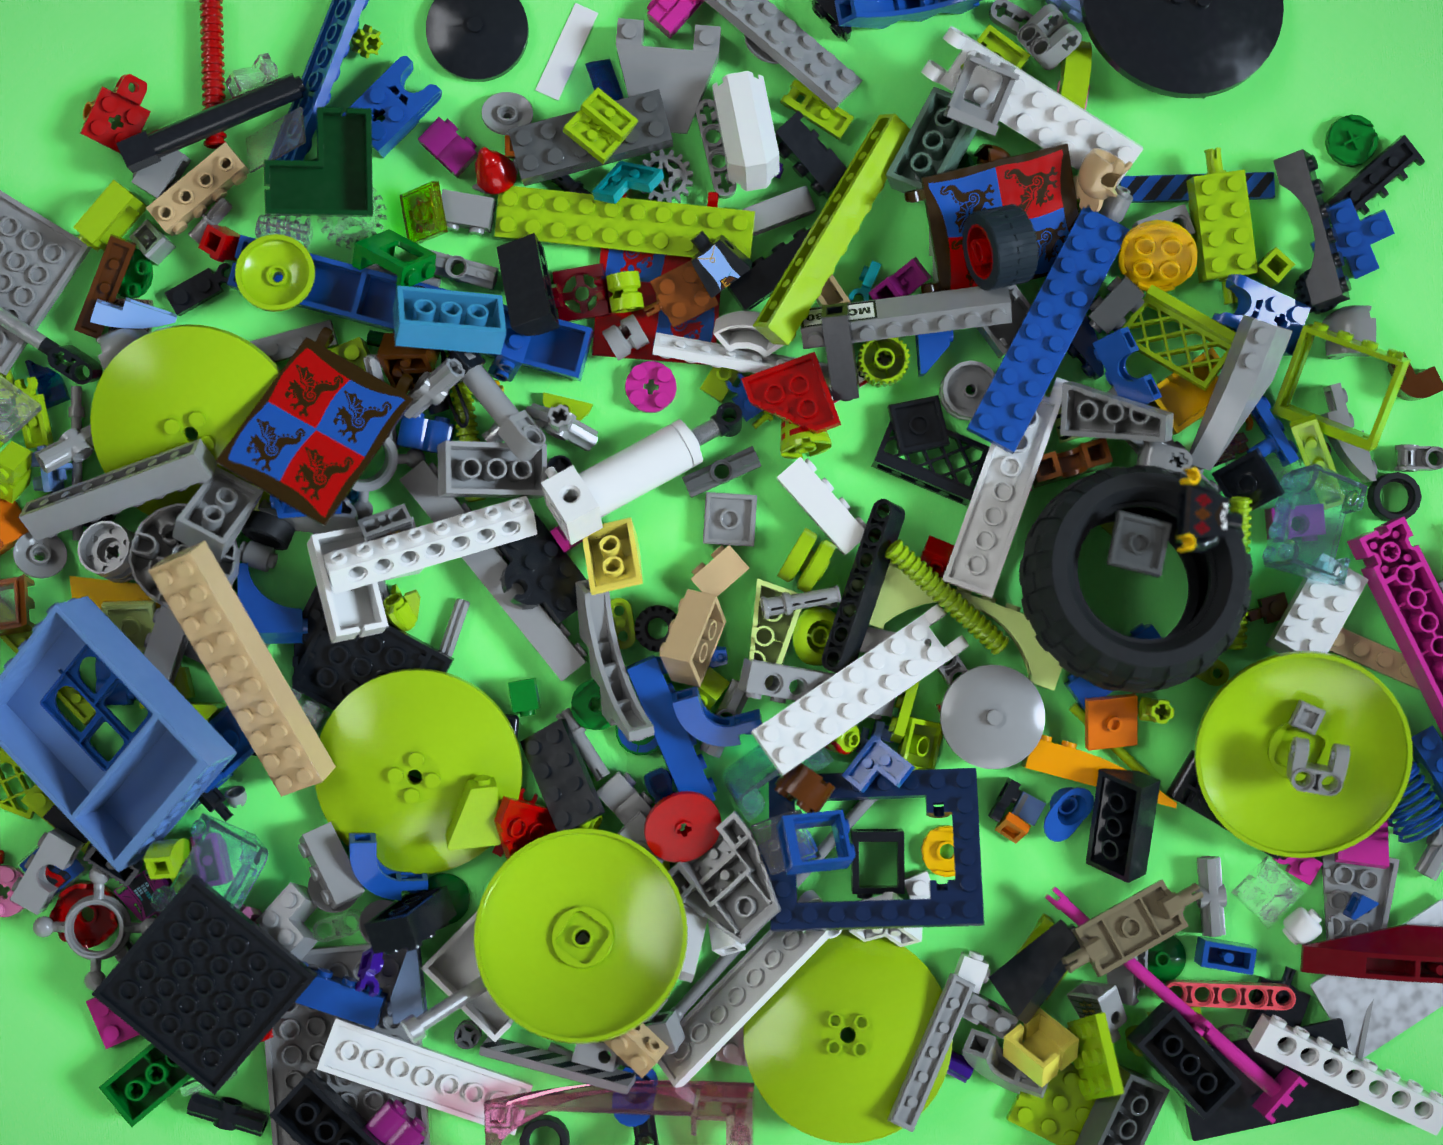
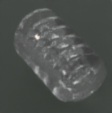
M265 213L261 214L255 227L256 238L271 234L285 235L296 239L309 250L313 239L311 217H307L305 223H302L301 216H296L295 220L292 221L291 216H285L283 219L282 216H265Z

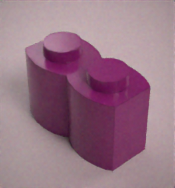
M438 117L418 138V141L449 172L458 178L477 158L478 154L475 151L477 146L467 136L464 139L456 133L458 128L448 118L444 121Z
M390 1098L366 1124V1128L385 1145H419L427 1136L425 1124L417 1117L413 1119L406 1113L407 1108L399 1100L393 1101Z

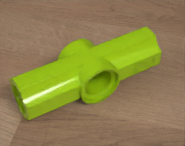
M1142 697L1138 702V717L1140 721L1166 724L1169 719L1174 718V708L1170 706L1169 700Z

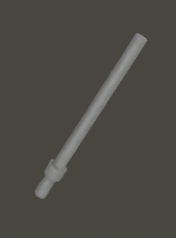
M71 386V406L68 407L71 429H82V418L85 417V407H82V386ZM72 461V485L83 482L82 461L77 463ZM83 525L72 530L73 541H79L81 538Z

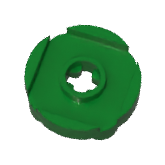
M594 679L583 682L576 688L572 696L571 710L574 719L587 729L604 730L611 727L602 715V711L598 709L593 711L590 708L592 706V698L596 700L601 698L599 685Z

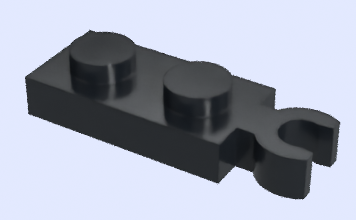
M223 263L219 265L215 273H213L211 268H207L165 292L175 313L181 316L224 292L221 284H227L229 277H225L224 272L231 267L230 264Z

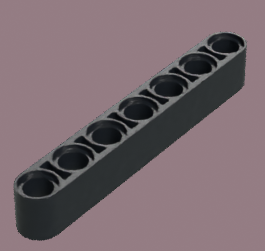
M887 499L877 500L872 507L822 655L823 667L835 673H838L858 659L891 561L890 558H885V552L893 542L898 540L905 519L903 507Z

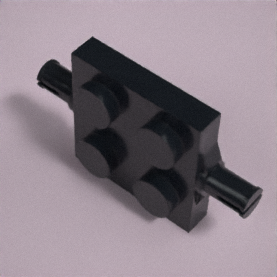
M1286 966L1281 981L1259 976L1258 983H1281L1289 986L1295 993L1296 1002L1289 1010L1247 1009L1242 1023L1245 1027L1253 1029L1262 1013L1269 1017L1276 1015L1287 1022L1286 1025L1293 1028L1301 1026L1311 995L1297 990L1291 985L1297 970ZM1254 990L1251 1002H1258L1262 999L1263 994L1261 990ZM1285 990L1279 991L1275 997L1276 1001L1281 1004L1286 1003L1289 1000V992Z

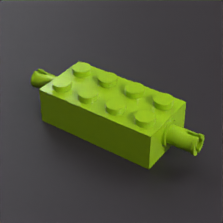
M1221 147L1204 150L1207 173L1201 176H1194L1186 182L1190 218L1196 232L1193 234V239L1198 252L1197 272L1199 283L1222 282L1224 305L1238 303L1236 295L1225 287L1228 275L1241 274L1247 277L1257 274L1258 268L1245 169L1230 172L1223 170Z

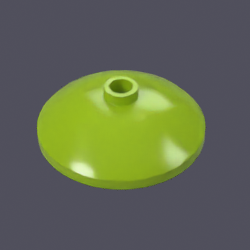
M271 234L257 238L244 248L236 263L235 278L241 294L250 304L265 311L279 312L297 306L308 296L315 280V266L310 253L299 241L289 236ZM277 275H282L283 279L281 281H274Z

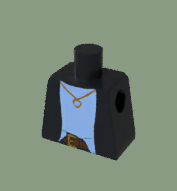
M702 230L690 240L699 251L693 256L691 260L692 265L711 298L751 269L753 262L724 235L718 236L711 242Z

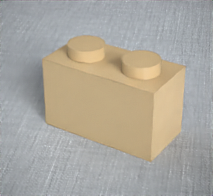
M721 545L711 554L714 558L707 565L702 562L691 571L694 575L691 580L701 592L714 594L718 597L750 569L730 545L726 548Z

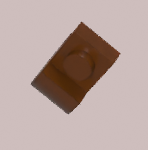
M1404 351V352H1403V353H1404V356H1403V357L1408 358L1407 355H1406V353H1405V351ZM1389 363L1388 370L1391 376H1393L1396 365ZM1409 363L1397 397L1407 401H1417L1443 391V382L1435 366L1415 374Z

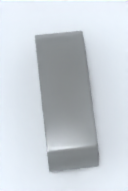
M807 186L799 187L742 209L756 212L753 236L799 220L817 211Z

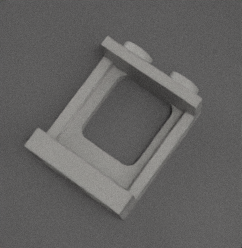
M976 52L975 56H967L943 116L995 136L999 128L997 124L1013 85L1016 80H1019L1020 75L1014 73L1015 67L1003 62L999 66L989 63L991 57ZM977 66L996 72L1003 77L994 103L988 110L966 102L963 98L972 73Z

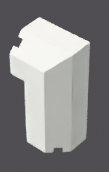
M750 71L727 74L722 78L723 83L718 86L716 82L712 85L728 179L734 184L736 182L741 185V188L745 191L767 188L771 184L772 178L776 177L780 172L779 150L764 77L758 75V78H755Z

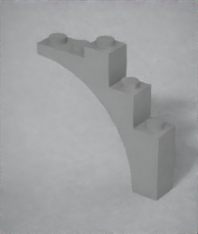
M589 579L575 582L579 634L582 641L589 648L590 672L592 678L600 687L602 715L611 726L617 725L629 742L640 741L645 737L653 736L654 726L637 699L623 662L614 627L610 592L591 595Z

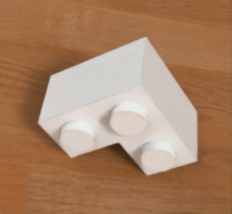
M885 892L882 895L862 899L861 901L904 899L894 892ZM923 928L849 930V932L863 942L886 937L899 947H904L922 942Z

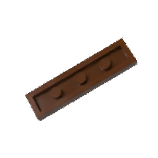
M113 234L110 235L76 323L75 331L96 339L101 336L105 326L90 322L96 300L100 299L114 304L136 243Z

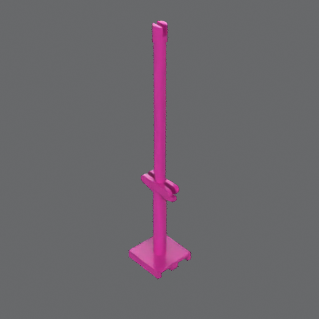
M1054 886L1051 889L1058 895L1056 900L1048 893L1046 894L1045 899L1058 910H1061L1078 926L1090 919L1070 902L1069 898L1057 887ZM1135 958L1122 964L1165 1003L1174 1007L1199 1035L1264 1091L1252 1106L1272 1124L1276 1119L1271 1115L1281 1103L1288 1107L1294 1100L1289 1096L1298 1084L1303 1087L1308 1084L1288 1067H1285L1273 1079L1206 1018L1189 1007Z

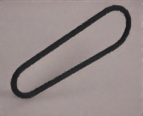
M441 350V355L445 361L447 358L444 350ZM456 383L454 387L465 413L464 424L461 423L448 394L445 398L456 422L461 428H465L469 423V412Z

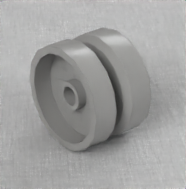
M969 360L958 363L946 373L940 383L939 397L941 405L954 418L965 421L971 420L995 373L982 362ZM966 387H972L971 392H974V394H968L965 390Z

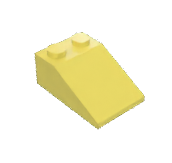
M631 517L602 524V529L582 539L591 595L643 584L639 543Z

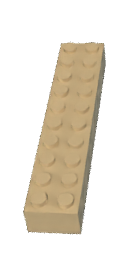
M206 541L163 558L150 568L148 572L280 796L282 797L323 782L336 766Z

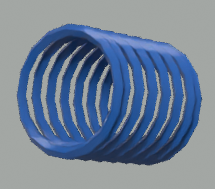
M1413 761L1408 784L1415 780L1418 781L1405 789L1402 798L1416 790L1424 789L1400 802L1387 821L1388 826L1393 827V834L1398 835V842L1402 843L1420 840L1443 825V808L1440 807L1441 800L1434 799L1436 792L1429 791L1430 783H1423L1425 775L1418 774L1420 767H1417V762ZM1429 796L1427 799H1425L1423 802L1419 803L1418 805H1416V806H1414V807H1412V808H1410V809H1408V810H1406V811L1401 812L1402 810H1404L1406 807H1408L1409 805L1413 804L1414 802H1416V801H1418V800H1420V799H1422V798H1424V797ZM1435 804L1433 807H1431L1429 810L1425 811L1424 813H1422V814H1420V815H1418V816H1416V817H1414V818H1412V819H1410V820L1405 821L1406 819H1408L1410 816H1412V815L1415 814L1416 812L1420 811L1421 809H1424V808H1426V807H1428V806H1430V805ZM1400 818L1396 823H1392L1393 819ZM1431 819L1430 821L1426 822L1425 824H1422V825L1416 827L1417 825H1419V824L1425 822L1426 820ZM1432 826V827L1429 828L1428 830H1426V831H1424V832H1422V833H1420V834H1418V835H1415V836L1410 837V838L1403 839L1404 836H1407V835H1411V834L1420 832V831H1422V830H1424V829H1426V828ZM1399 827H1404L1400 832L1397 830Z

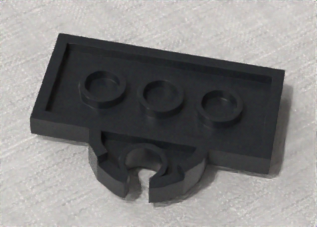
M535 513L537 535L497 546L510 563L503 570L499 581H501L504 593L508 592L514 583L520 584L523 587L524 593L516 594L510 601L514 605L522 607V610L533 609L542 605L558 625L577 611L575 582L587 579L567 553H564L548 528Z

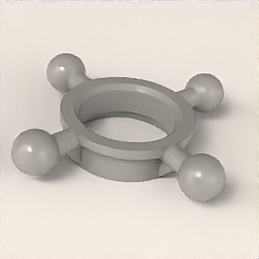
M388 436L382 445L385 459L381 469L370 478L358 479L352 490L358 491V501L354 503L358 519L368 517L373 513V506L368 501L369 492L386 485L395 474L398 464H407L413 469L420 462L425 461L426 457L423 451L413 448L406 454H398L394 442Z
M92 867L89 871V879L94 884L93 895L84 897L76 902L69 910L65 922H54L47 916L37 918L33 923V931L39 937H48L53 932H64L69 947L77 955L90 960V972L86 974L84 984L89 990L95 991L106 978L105 974L101 971V960L108 959L119 953L127 944L131 933L143 934L156 918L150 917L143 920L142 923H132L130 914L124 904L118 899L104 894L105 883L110 879V875L106 876V873L97 870V867ZM89 905L105 906L113 911L118 919L119 934L116 941L108 949L101 951L89 950L83 947L76 939L74 933L75 919L79 912Z

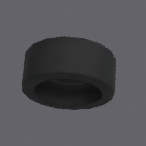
M1400 472L1381 475L1376 481L1372 482L1367 494L1370 510L1375 516L1384 521L1400 517L1408 519L1416 513L1422 498L1420 487L1415 479L1408 474ZM1389 482L1402 484L1408 492V504L1399 512H1390L1381 504L1380 491Z
M256 510L252 511L242 528V533L250 540L282 551L288 549L295 532L294 527L287 521L270 513Z
M539 1115L531 1119L525 1125L520 1137V1145H530L531 1133L539 1127L548 1126L558 1133L560 1145L570 1144L569 1131L566 1125L559 1118L552 1115Z

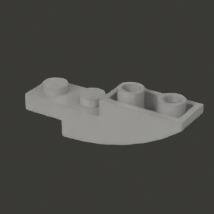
M1341 383L1324 387L1323 391L1329 412L1320 416L1353 428L1354 418L1351 413H1348L1346 405L1348 395L1345 388H1342ZM1327 435L1334 451L1354 476L1363 483L1377 480V465L1374 460H1371L1369 451Z

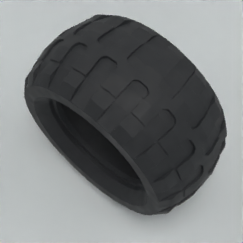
M1134 465L1128 468L1117 466L1098 470L1071 483L1046 505L1029 530L1019 566V583L1022 586L1023 598L1021 601L1026 619L1030 620L1039 645L1045 652L1049 651L1060 662L1059 665L1072 675L1082 677L1094 686L1110 691L1149 693L1184 683L1206 671L1231 646L1241 626L1240 622L1245 617L1251 601L1252 590L1249 589L1250 577L1253 573L1251 554H1246L1242 541L1245 536L1242 528L1240 530L1228 528L1227 536L1219 540L1217 546L1203 553L1178 552L1177 549L1183 547L1182 543H1176L1179 492L1185 487H1190L1189 485L1180 484V479L1187 478V475L1180 472L1171 473L1162 470V467L1151 465ZM1118 511L1172 524L1168 542L1177 551L1185 567L1188 580V598L1180 621L1166 637L1137 639L1120 634L1099 620L1083 597L1078 579V560L1082 545L1092 528L1105 523L1115 522Z

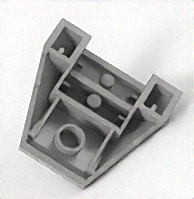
M734 811L716 827L720 834L709 851L694 860L678 862L668 873L675 882L683 903L696 910V913L700 916L706 917L716 924L717 928L740 944H744L778 914L781 908L754 835L737 811Z

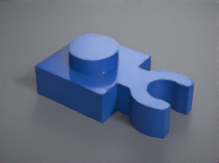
M738 373L737 376L740 379V384L732 386V383L727 380L726 386L737 394L731 400L740 407L742 417L747 422L763 410L750 404L741 380L744 376Z

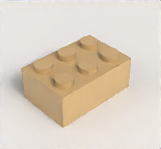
M687 589L684 598L680 599L676 618L671 621L669 635L666 642L662 643L659 651L671 681L701 687L727 622L717 595Z

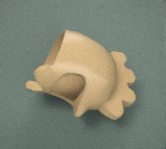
M1093 148L1083 160L1078 176L1073 177L1076 200H1080L1079 207L1081 209L1089 207L1093 212H1099L1105 199L1118 196L1115 190L1116 185L1122 175L1132 167L1133 163L1129 161L1125 164L1115 155L1099 148Z

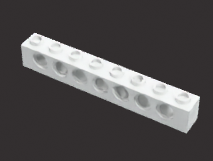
M522 496L323 554L334 595L537 535L535 514L527 496Z
M1263 1013L1261 1014L1247 1039L1254 1051L1435 1136L1438 1135L1443 1126V1095L1435 1090L1428 1092L1416 1081L1409 1079L1407 1082L1401 1079V1076L1393 1070L1387 1068L1384 1071L1367 1058L1360 1060L1355 1057L1356 1055L1344 1047H1341L1340 1050L1332 1047L1333 1044L1327 1039L1320 1036L1317 1039L1309 1036L1310 1033L1302 1027L1295 1026L1293 1028L1288 1026L1285 1020L1276 1015L1269 1017ZM1287 1037L1283 1043H1278L1281 1038ZM1310 1048L1308 1052L1301 1054L1304 1049ZM1332 1059L1329 1064L1324 1065L1325 1061ZM1354 1070L1352 1074L1347 1075L1349 1071ZM1377 1080L1374 1085L1369 1086L1373 1081ZM1400 1091L1396 1096H1393L1395 1092Z

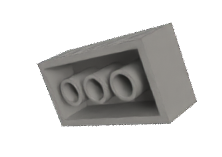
M444 441L437 445L438 497L519 498L527 496L528 499L544 497L541 482L547 479L545 473L547 469V444H544L530 461H523L517 458L504 442Z

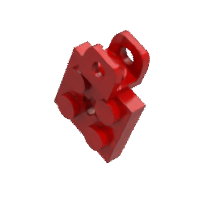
M125 74L120 77L113 91L102 86L81 128L80 134L121 154L116 143L141 133L151 111L140 106L147 91V83L132 74ZM130 83L135 86L134 92H131L128 88ZM118 115L122 126L116 127L113 130L111 128L112 124L108 120L110 117L115 118Z

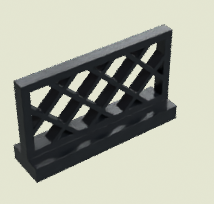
M890 421L871 467L966 506L972 498L973 490L990 447L947 429L948 437L955 440L959 449L946 453L944 447L939 448L942 455L931 460L927 452L923 451L922 454L926 462L917 465L911 462L909 455H904L905 459H902L899 454L893 455L884 451L886 444L895 440L894 436L889 437L893 430ZM972 447L982 451L980 459L972 463L969 462L965 450ZM961 453L966 465L954 470L948 457ZM944 459L949 472L941 475L935 472L932 463ZM975 465H977V467H976V469H975V472H974L972 467L975 466ZM968 469L972 478L969 486L960 483L955 473Z

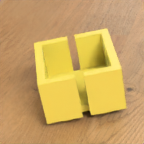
M1039 1008L1026 1025L1024 1023L1023 1025L1019 1024L1004 1036L1003 1056L1042 1088L1058 1075V1069L1060 1071L1064 1070L1077 1059L1079 1038Z

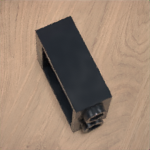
M851 829V843H853L855 848V858L851 863L852 894H857V898L860 899L872 898L873 894H883L885 892H894L897 895L905 894L904 830ZM859 842H896L897 885L859 886Z

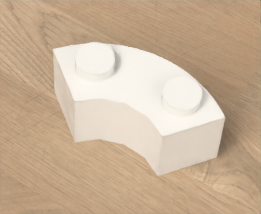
M736 311L725 314L715 320L713 334L728 352L748 348L759 352L766 358L784 346L772 344L753 327L760 312Z

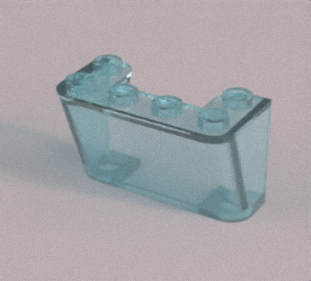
M1318 464L1292 470L1281 479L1280 485L1285 493L1279 496L1275 503L1274 519L1268 531L1269 539L1262 556L1264 565L1268 568L1332 586L1345 584L1350 559L1341 558L1335 560L1345 516L1348 513L1362 510L1368 486ZM1358 494L1355 503L1352 505L1353 497ZM1340 567L1338 576L1334 575L1337 568Z

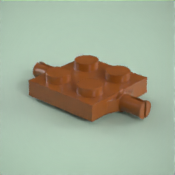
M689 261L650 281L656 293V302L643 309L646 312L655 308L646 313L647 317L662 311L674 328L719 305L715 296L713 298L710 297L692 262Z

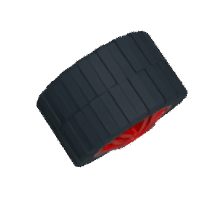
M1015 204L972 212L964 224L962 246L967 269L975 283L981 289L990 291L1029 282L1037 269L1038 242L1033 224L1027 213Z

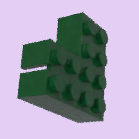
M317 107V161L264 160V186L270 187V190L264 191L265 216H373L371 108H347L345 116H341L342 108Z

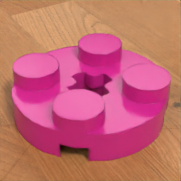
M646 361L632 368L626 379L625 390L631 404L639 411L658 413L668 407L674 400L677 384L672 371L659 362ZM649 380H653L655 385H659L658 390H654L653 394H648V390L644 389V384H648Z

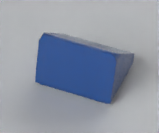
M1354 891L1343 915L1356 920L1378 906L1379 903Z

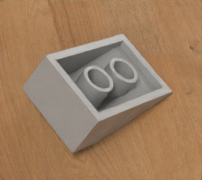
M216 466L213 477L208 482L203 483L177 517L172 538L190 547L206 541L214 557L220 562L235 542L261 498L263 491Z

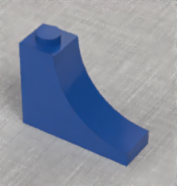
M239 563V573L237 576L238 598L265 644L302 643L303 634H308V619L302 618V608H290L269 600L253 583L248 563Z

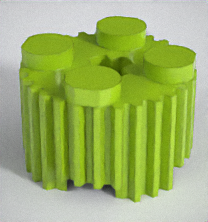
M899 337L865 341L857 357L858 371H861L860 376H864L863 380H866L872 386L881 387L883 385V387H886L887 385L892 386L893 383L896 384L902 379L909 368L910 361L908 359L911 355L908 354L910 350L906 349L907 344H903V340L899 341ZM879 355L889 358L890 361L887 362V366L878 363Z

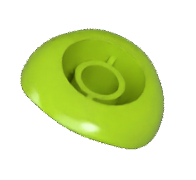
M811 607L805 610L798 618L793 631V645L797 656L804 663L813 666L822 665V655L836 613L825 607Z

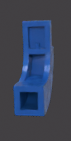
M697 686L672 693V704L679 722L689 734L704 743L720 747L741 745V734L751 735L754 729L763 724L759 709L729 717L718 716L710 712L704 706Z
M349 833L351 867L358 881L368 891L385 899L401 901L402 891L419 893L422 890H428L427 873L414 874L413 872L395 871L385 867L376 856V833Z

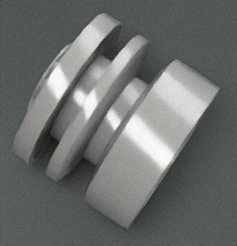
M113 521L94 523L83 532L78 541L77 553L79 560L87 570L114 583L131 581L134 577L128 559L131 543L136 534Z

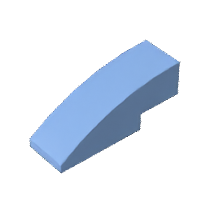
M127 297L123 307L97 299L90 322L108 327L144 329L176 323L177 314Z

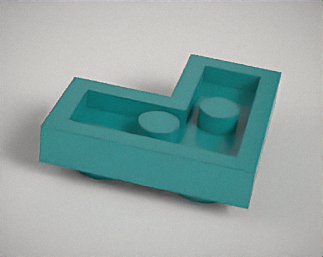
M619 161L593 189L594 200L616 204L629 189L651 193L664 179L662 169Z

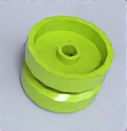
M806 527L777 575L784 581L790 582L794 579L797 572L801 571L802 574L797 581V588L803 592L811 591L815 583L820 581L837 547L825 539L820 542L815 551L811 550L817 539V534Z

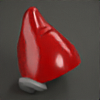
M486 147L481 148L475 162L477 184H474L472 188L484 194H500L510 189L518 175L516 158L512 161L498 151L489 150Z

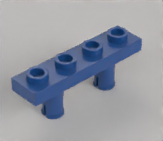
M1262 396L1251 414L1264 434L1265 440L1248 449L1247 453L1259 448L1265 458L1274 452L1282 466L1285 467L1299 459L1297 456L1298 449L1291 440L1288 441L1283 433L1285 429L1282 422L1278 418H1274L1270 411L1271 405L1268 399Z

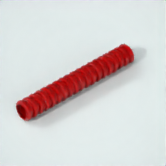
M199 0L202 4L199 7L200 11H202L200 13V18L202 19L200 26L203 27L200 30V34L203 35L200 38L201 43H203L201 45V50L203 51L201 53V58L203 59L201 66L204 67L201 70V74L204 75L201 78V81L204 83L202 85V90L204 91L202 98L205 99L202 101V106L205 107L203 110L224 102L223 99L226 98V95L223 93L225 91V86L223 85L225 78L222 77L225 74V70L222 69L225 66V63L222 61L225 58L222 53L224 51V46L222 45L224 38L221 37L224 35V31L221 29L224 26V23L221 21L223 20V14L221 13L223 12V7L221 6L223 0ZM222 131L208 137L203 141V145L210 149H217L226 142L224 139L227 138V134Z

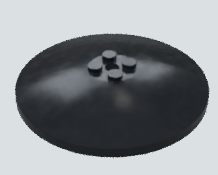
M1080 0L1081 14L1090 39L1102 57L1118 73L1134 84L1151 92L1164 96L1189 99L1214 96L1229 91L1249 79L1262 66L1274 49L1280 35L1284 13L1283 0Z

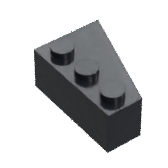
M798 110L776 131L775 136L779 156L784 160L788 158L794 164L792 168L801 178L805 176L812 183L810 185L811 189L819 197L823 195L828 199L847 168L830 148L827 149L817 138L820 135L815 129L810 131L801 121L804 116Z

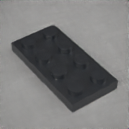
M560 718L520 741L557 832L576 829L605 813L566 719Z

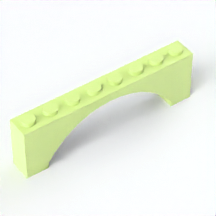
M890 561L869 625L883 629L885 623L895 616L920 605L935 603L932 600L933 596L929 597L926 594V590L922 591L920 585L914 584L915 580H910L908 574L904 575L903 570H899L897 564H892ZM957 587L956 593L962 594V599L966 598L968 604L974 605V609H978L995 620L1012 638L1024 661L1028 674L1027 678L1035 685L1054 691L1062 667L1059 665L1060 662L1049 651L1045 652L1039 645L1030 620L1026 619L1025 614L1020 613L1021 608L1010 603H1006L1004 607L995 604L996 598H989L983 595L979 598L971 595L972 591Z

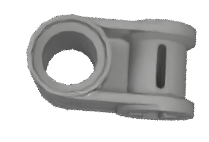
M1413 444L1395 445V450L1398 451L1397 466L1394 467L1396 472L1434 471L1443 468L1442 447ZM1431 452L1434 453L1438 459L1437 464L1435 466L1430 464L1428 460L1429 454Z

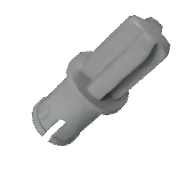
M220 198L207 214H202L203 218L188 235L200 244L207 224L218 225L232 209L231 203L225 198Z

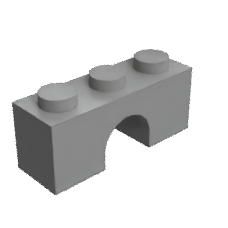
M59 828L45 832L41 836L37 844L40 848L36 855L32 854L24 866L27 869L25 874L15 881L11 889L14 893L10 900L35 915L47 909L58 890V887L51 884L46 878L47 866L54 865L62 870L72 866L84 845L83 842Z

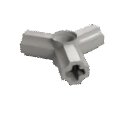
M533 403L525 409L533 420L542 419L544 421V426L540 428L541 430L557 439L568 441L584 451H590L598 440V431L578 421L577 417L569 412L568 407L561 404L557 407L548 408Z

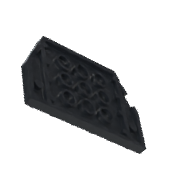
M316 585L302 612V618L308 619V634H303L302 643H294L292 688L335 710L352 691L377 676L392 671L417 668L447 673L454 658L402 631L389 622L388 627L383 633L360 638L358 634L355 639L331 643Z

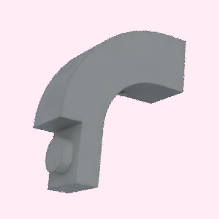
M973 1028L971 1029L962 1053L965 1060L974 1070L991 1082L1011 1092L1020 1094V1091L1043 1099L1048 1083L1041 1088L1003 1056V1049L999 1046L996 1036Z

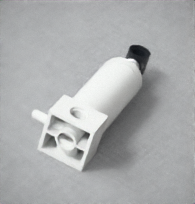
M731 402L724 403L718 407L716 414L711 416L710 420L692 430L682 420L678 419L580 473L576 471L573 465L557 473L554 467H549L545 471L548 479L541 482L546 506L572 545L602 529V517L702 463L703 457L700 446L718 436H736L742 429V411L737 404ZM725 418L735 419L731 422L724 421Z

